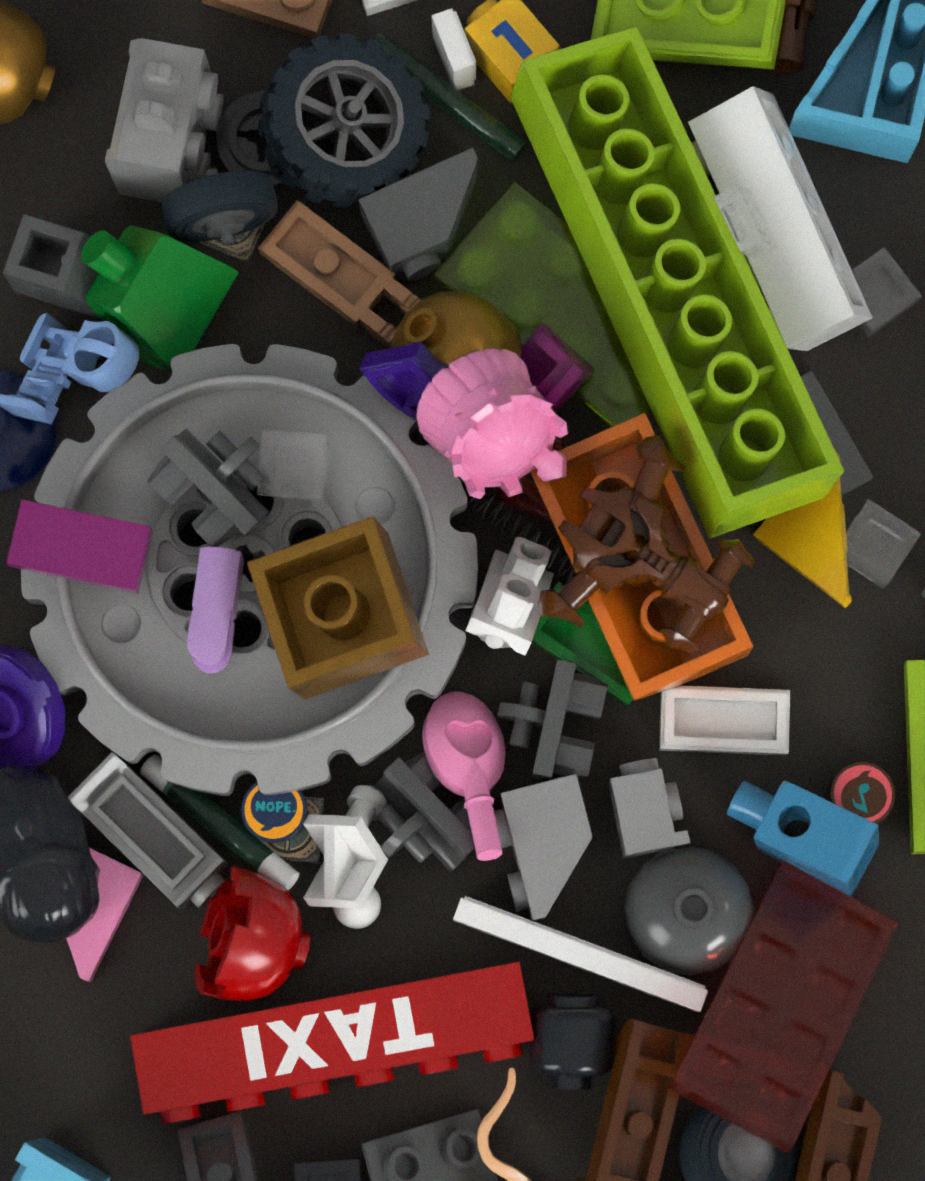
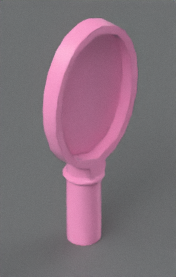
M449 692L440 696L432 704L425 717L422 740L426 760L435 777L445 788L456 795L465 797L464 808L468 812L477 859L481 861L493 860L500 857L503 853L493 809L494 798L491 797L490 791L497 784L504 771L506 754L504 737L495 716L481 700L464 692Z

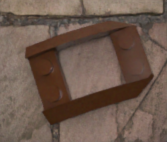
M629 1019L615 1036L614 1049L617 1051L586 1179L575 1177L576 1181H659L686 1068L813 1100L795 1181H868L882 1117L866 1098L858 1096L843 1078L844 1073Z

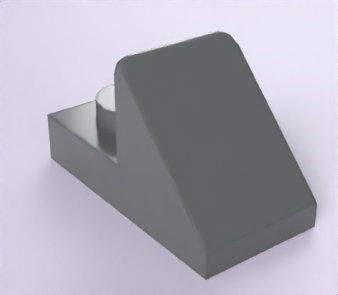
M241 1111L178 1129L187 1181H259L247 1126Z

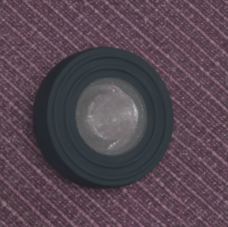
M730 1094L713 1098L701 1105L692 1114L682 1133L679 1154L685 1181H792L796 1166V1146L792 1131L783 1115L772 1104L761 1098L748 1094Z

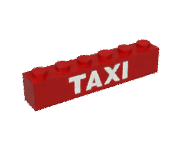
M520 962L130 1035L143 1115L160 1112L162 1124L201 1117L199 1104L225 1099L227 1112L266 1105L265 1091L286 1087L290 1089L291 1100L330 1093L328 1079L354 1075L356 1087L393 1081L392 1067L418 1063L420 1075L459 1068L457 1055L481 1050L483 1051L485 1063L523 1056L521 1043L534 1041Z

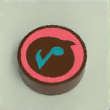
M856 762L844 767L833 777L828 790V801L877 824L886 818L892 810L895 801V788L890 776L881 767L868 762Z

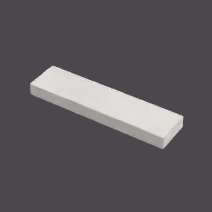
M467 896L460 899L453 921L693 1012H701L708 992L705 989L706 986Z

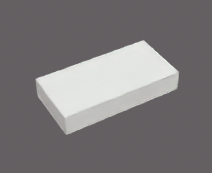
M676 686L662 691L660 697L659 751L787 756L789 754L790 690Z

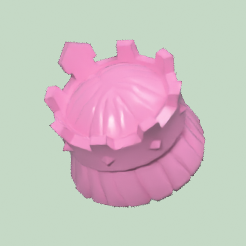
M495 348L483 349L482 351L477 350L449 363L448 368L439 370L432 377V382H428L421 394V399H419L416 409L419 431L432 448L449 460L453 467L454 478L460 476L466 485L469 496L481 499L485 494L484 487H501L508 497L523 493L519 479L535 468L538 469L536 474L544 482L567 477V457L560 451L552 449L555 436L561 438L568 434L567 422L555 414L556 412L551 408L553 404L542 397L536 386H532L527 366L518 357L517 353Z

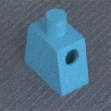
M744 780L737 789L727 811L728 816L757 830L753 839L759 851L850 900L880 844L877 824L787 781L782 782L774 796ZM794 820H802L810 825L808 830L798 837H790L783 833L786 825Z

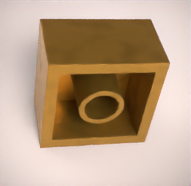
M373 516L247 562L287 687L303 699H309L429 655L389 534Z

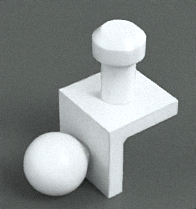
M358 785L353 788L347 799L349 810L345 816L308 814L303 823L324 855V862L303 898L309 906L332 907L336 918L346 927L353 929L365 928L371 925L379 916L381 899L374 885L388 861V858L368 829L371 822L378 820L376 816L387 806L383 793L372 785Z

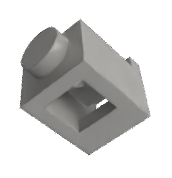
M657 758L620 765L621 776L610 778L608 788L622 858L661 852L690 844L688 830L674 831L673 821L683 819L679 791L675 781L664 782L662 768L659 769Z

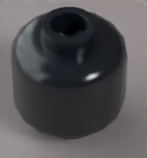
M548 994L547 1004L536 1007L531 1016L534 1041H531L530 1048L531 1066L541 1074L552 1076V1088L564 1090L591 1089L593 1076L605 1075L613 1068L615 1042L614 1014L606 1006L599 1005V995Z

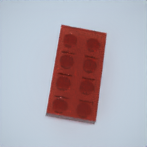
M782 861L668 1088L787 1153L795 1144L898 922L795 866Z

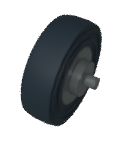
M209 169L205 171L206 177L179 186L168 193L162 200V213L169 235L175 240L184 242H203L221 239L223 245L232 244L235 242V235L263 225L271 220L278 211L273 183L267 174L258 171L218 173L217 169Z

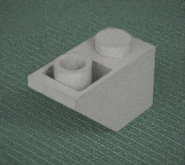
M576 774L500 793L502 809L494 810L501 847H513L518 867L517 872L507 874L516 912L528 909L531 921L534 922L546 918L593 837Z

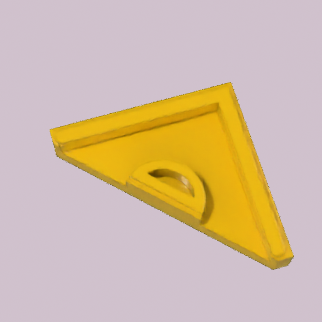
M839 478L825 498L767 518L753 535L763 546L844 608H847L852 602V597L849 594L844 504L842 503Z

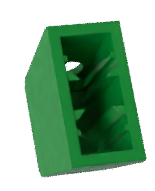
M132 225L123 231L119 240L105 230L97 231L87 240L81 252V260L99 273L86 294L87 305L102 321H109L115 324L136 341L139 346V359L142 362L172 372L170 362L174 356L194 351L239 273L233 267L167 235Z

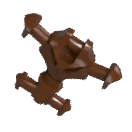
M660 435L646 437L636 445L639 458L644 459V462L633 488L625 485L618 490L605 492L584 487L579 496L592 504V508L578 528L566 520H563L558 527V530L573 550V566L578 572L558 593L554 589L541 590L538 607L540 617L560 618L571 622L581 629L583 619L576 611L598 589L607 595L613 588H621L623 584L632 585L635 580L645 583L647 579L653 580V585L659 586V590L663 591L661 597L669 600L676 598L685 604L670 628L659 629L666 640L667 647L694 654L700 649V647L692 643L706 619L711 620L716 613L720 614L724 611L729 601L727 598L731 590L728 587L742 564L752 569L755 559L746 551L739 539H718L721 550L705 572L697 567V560L691 554H688L686 557L684 555L679 556L675 550L671 552L668 549L670 543L664 537L667 531L663 526L665 521L663 510L666 503L657 500L668 470L682 471L686 466L676 460L666 449Z

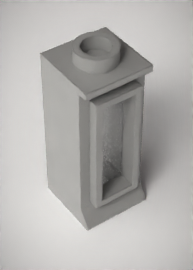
M111 752L68 796L71 803L177 908L185 910L193 902L200 909L215 895L217 888L222 887L226 883V880L220 873L229 863L114 752Z

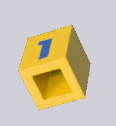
M487 0L471 13L466 22L468 26L465 28V35L475 57L476 64L510 104H512L510 96L522 61L559 50L561 47L522 0H500L499 2Z

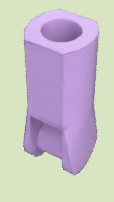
M200 548L192 602L193 610L187 635V649L195 666L206 673H217L223 670L229 664L232 653L235 626L233 620L237 616L244 559L241 551L230 548Z

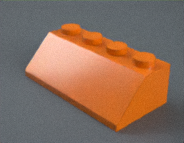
M645 413L559 450L567 457V477L544 482L536 474L537 468L530 471L531 477L572 566L574 561L573 550L558 530V527L563 520H566L578 528L592 508V504L579 496L584 487L605 492L618 490L625 485L634 487L644 459L639 458L636 445L646 437L655 435ZM669 469L657 500L666 503L663 510L665 517L663 526L667 531L664 537L670 543L668 549L671 552L675 550L679 556L684 555L686 557L688 554H691L697 560V567L706 572L713 562V558L672 470ZM573 566L575 573H577L578 570ZM647 579L645 583L635 580L632 585L623 584L621 588H613L607 595L598 589L588 599L634 701L688 683L748 656L754 647L729 594L727 595L729 601L724 611L720 614L716 613L711 620L706 619L693 639L692 643L700 647L694 654L667 647L666 640L659 629L670 628L685 604L676 598L669 600L661 597L663 591L659 590V586L652 584L653 580Z

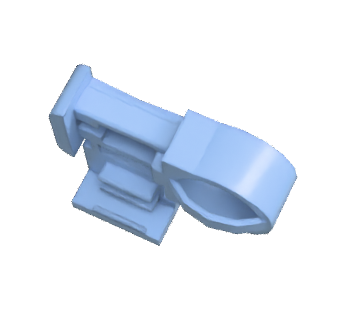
M44 313L37 319L20 355L21 362L31 368L32 371H27L16 395L0 394V406L14 416L52 424L59 410L55 406L63 388L69 389L71 385L67 375L80 385L93 387L100 392H110L116 387H121L135 371L139 360V346L132 337L109 321L93 322L85 320L80 331L77 332L66 330L67 327L48 313ZM43 340L50 344L48 350L41 348ZM100 356L108 358L105 363L95 369Z

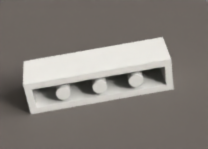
M752 86L690 120L688 123L696 139L691 142L706 175H711L720 194L717 199L732 231H736L745 251L743 252L758 287L760 286L787 349L808 351L872 319L870 310L774 94Z

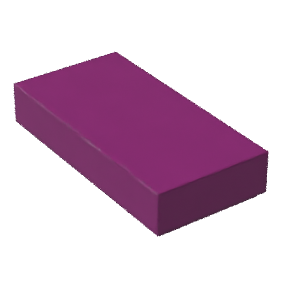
M21 499L6 564L17 569L138 594L153 530L147 525Z

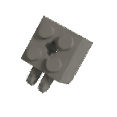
M140 38L130 42L128 51L130 59L111 147L107 149L105 163L119 195L162 203L164 197L172 190L193 180L206 177L205 171L211 167V153L204 152L208 130L217 131L218 123L222 116L224 98L223 94L217 93L218 74L211 73L205 49Z

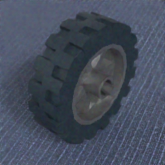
M339 33L336 39L328 40L326 35L311 39L306 47L301 48L299 46L294 49L270 80L259 106V110L262 111V117L258 122V133L260 139L266 140L267 148L264 153L271 167L277 164L283 173L280 177L281 180L292 190L297 186L306 192L304 197L310 201L319 204L323 199L333 201L332 207L349 208L353 202H359L358 199L404 179L420 160V153L425 149L429 138V132L425 131V125L430 120L428 103H422L420 95L424 91L423 86L417 75L411 78L410 74L406 71L405 68L408 63L396 52L391 56L383 51L384 44L368 38L366 42L355 40L356 35L349 33ZM325 82L332 107L305 94L312 87ZM339 82L351 84L361 88L356 97H344ZM368 95L376 102L382 114H367V108L363 102ZM301 109L324 119L323 125L307 132L303 125ZM361 128L386 129V139L381 150L376 147ZM325 138L328 143L334 145L333 156L326 154L314 142ZM350 139L366 156L367 160L344 161L347 142Z

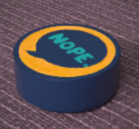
M256 782L248 789L243 798L241 813L245 826L254 836L265 842L281 843L292 839L302 830L303 823L307 818L308 807L301 791L263 795Z

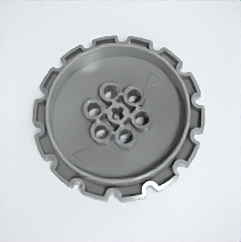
M236 344L207 347L174 356L170 362L172 375L167 382L154 384L150 382L145 374L137 373L130 377L121 387L112 389L93 405L87 413L88 418L95 427L93 437L84 443H78L69 438L63 440L48 463L34 494L35 500L41 504L150 526L153 532L139 593L21 569V591L23 597L31 604L45 605L47 607L46 618L30 630L32 643L39 661L43 663L57 683L61 695L67 696L76 691L86 693L87 702L78 715L79 722L102 744L131 764L138 763L149 752L160 753L162 757L160 776L169 783L195 791L222 796L231 795L237 779L246 774L256 777L258 788L263 795L303 791L327 784L331 781L330 762L336 755L347 754L353 758L357 765L365 766L388 751L407 735L415 725L413 716L406 709V703L409 698L416 694H422L431 699L438 698L457 666L466 644V634L463 630L453 626L449 617L459 608H472L475 605L478 579L477 541L475 535L471 532H459L450 524L456 515L467 509L465 490L459 476L454 478L453 467L446 457L432 448L430 444L419 446L410 440L412 433L418 427L417 417L414 420L393 406L372 386L364 375L351 386L339 384L336 381L338 375L337 363L330 356L279 344L270 345L265 358L258 364L245 362L240 347ZM186 428L221 463L223 461L206 445L218 431H221L237 448L251 436L261 445L248 460L266 478L254 490H251L235 473L232 475L250 493L261 491L273 497L274 504L272 510L246 535L240 531L234 537L218 546L241 551L243 558L252 555L255 560L290 547L296 533L304 528H318L324 533H328L373 516L389 534L429 655L305 700L287 687L254 583L249 582L248 578L242 574L237 616L233 621L241 617L255 618L261 623L262 631L260 637L249 647L239 648L232 645L229 664L223 670L217 673H206L199 670L187 649V635L192 611L178 608L175 599L176 593L186 582L196 581L200 548L211 547L208 543L200 547H191L182 542V532L185 526L190 521L196 519L212 501L195 484L173 505L165 501L147 482L160 460L165 456L160 449L173 436L179 435Z

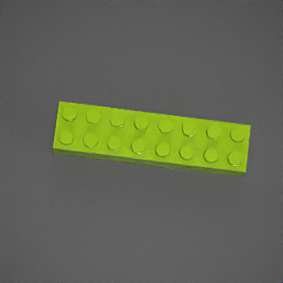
M637 26L523 60L510 98L669 451L676 460L686 466L679 473L709 539L825 498L843 474L844 468Z

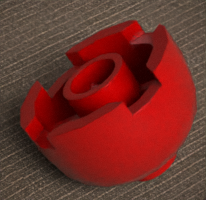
M233 866L231 867L230 875L232 881L226 880L222 887H218L215 895L208 903L200 931V936L209 937L208 966L195 964L196 988L201 995L227 1001L247 1002L272 994L284 984L292 969L300 970L303 967L309 951L310 935L308 932L302 931L301 911L294 896L278 882L259 872Z

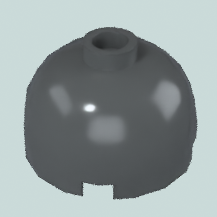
M688 845L664 850L641 866L628 885L623 913L628 936L644 958L664 971L691 976L715 971L736 957L750 935L754 908L749 885L735 864L714 850Z

